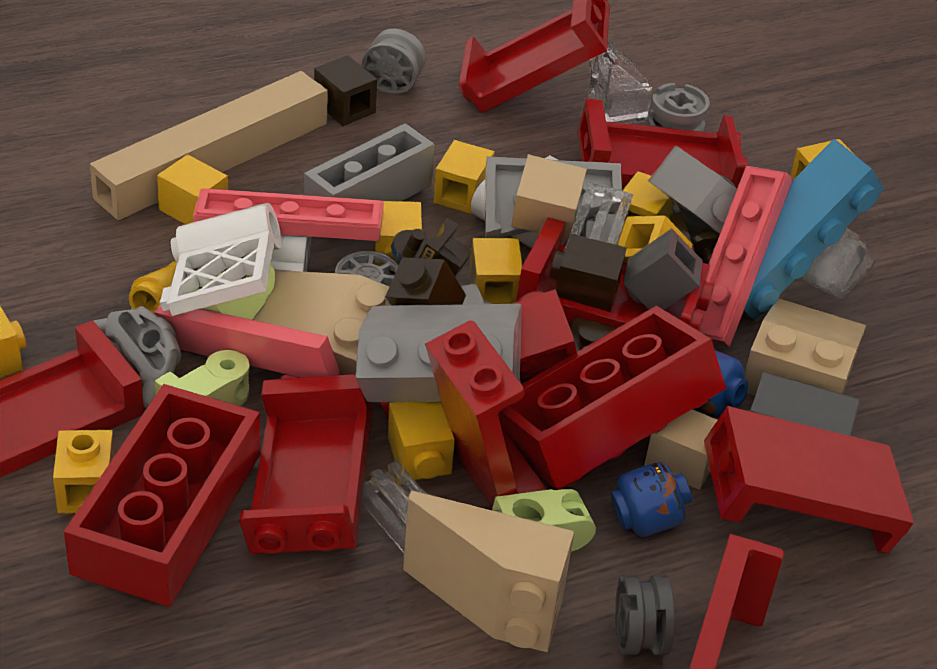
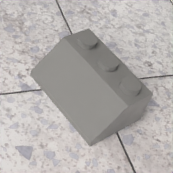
M522 305L372 306L359 330L355 377L366 401L442 402L425 343L470 320L477 324L520 382Z

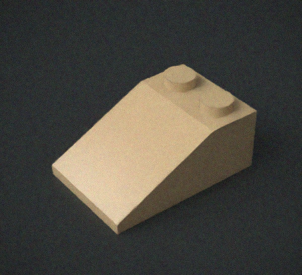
M274 270V288L266 299L265 304L252 320L328 336L340 371L339 375L356 374L359 330L372 306H391L385 298L389 286L356 274Z
M778 299L763 319L750 351L745 371V380L748 382L747 394L756 395L763 372L843 394L866 325Z
M411 490L408 497L403 570L492 638L509 642L516 647L548 652L563 600L574 531Z

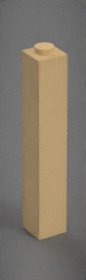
M299 71L90 163L93 199L119 221L158 203L157 175L187 154L220 172H225L327 124V89L304 72Z

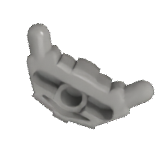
M143 306L138 309L111 312L108 314V318L93 320L110 341L120 346L122 354L140 373L139 377L142 379L143 404L144 408L147 409L155 397V380L170 371L174 374L175 368L181 360L182 355L173 326L166 319L158 317Z

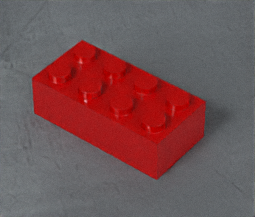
M656 305L522 383L525 393L524 398L502 409L498 416L502 428L533 471L555 490H559L566 485L577 482L584 474L607 460L620 456L627 448L650 434L663 430L668 423L688 411L704 405L711 397L725 390L726 385L712 339Z
M163 384L64 530L69 575L171 607L260 456V412Z

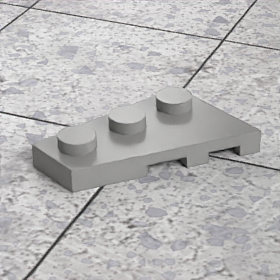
M487 156L485 166V238H504L530 232L529 230L511 226L516 195L526 158ZM553 160L587 169L575 221L594 217V214H608L620 211L622 203L621 163Z

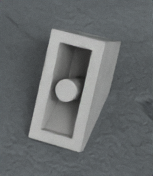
M674 146L648 180V182L711 231L718 234L721 233L737 188L678 146Z

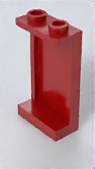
M573 0V9L488 52L482 48L475 37L466 41L459 80V88L463 97L469 102L472 101L478 110L483 113L606 52L608 48L610 4L607 0Z
M588 98L585 100L577 131L581 159L583 162L621 163L622 187L625 188L637 171L652 176L674 146H678L715 173L729 179L738 189L746 165H749L747 157H743L741 133L736 132L732 116L723 115L719 130L716 133L608 122L606 121L602 100Z
M550 217L547 218L521 268L516 302L522 296L531 292L540 291L545 293L556 289L558 280L551 279L550 272L556 251L565 252L567 247L562 245L566 222ZM624 262L620 283L611 312L559 297L567 321L573 323L575 317L619 328L648 311L644 304L636 303L626 291L623 282L627 263ZM702 263L700 286L665 309L666 312L699 332L715 285L706 282L710 265Z
M93 320L75 327L76 350L0 380V477L55 454L58 431L110 430L143 415L142 379Z
M471 320L425 343L448 426L455 439L454 446L457 457L491 507H493L495 497L547 490L502 428L498 416L502 409L524 398L523 386L477 324Z
M356 374L263 381L261 397L267 413V422L251 510H243L239 520L250 554H277L280 552L330 551L333 549L356 548L372 415L371 403L366 401L355 378Z
M730 406L726 407L704 439L721 519L740 523L752 505L760 503L870 528L877 551L889 553L914 524L912 512L909 508L889 445Z
M730 534L689 669H716L728 624L731 620L741 621L757 627L763 626L784 556L782 549Z

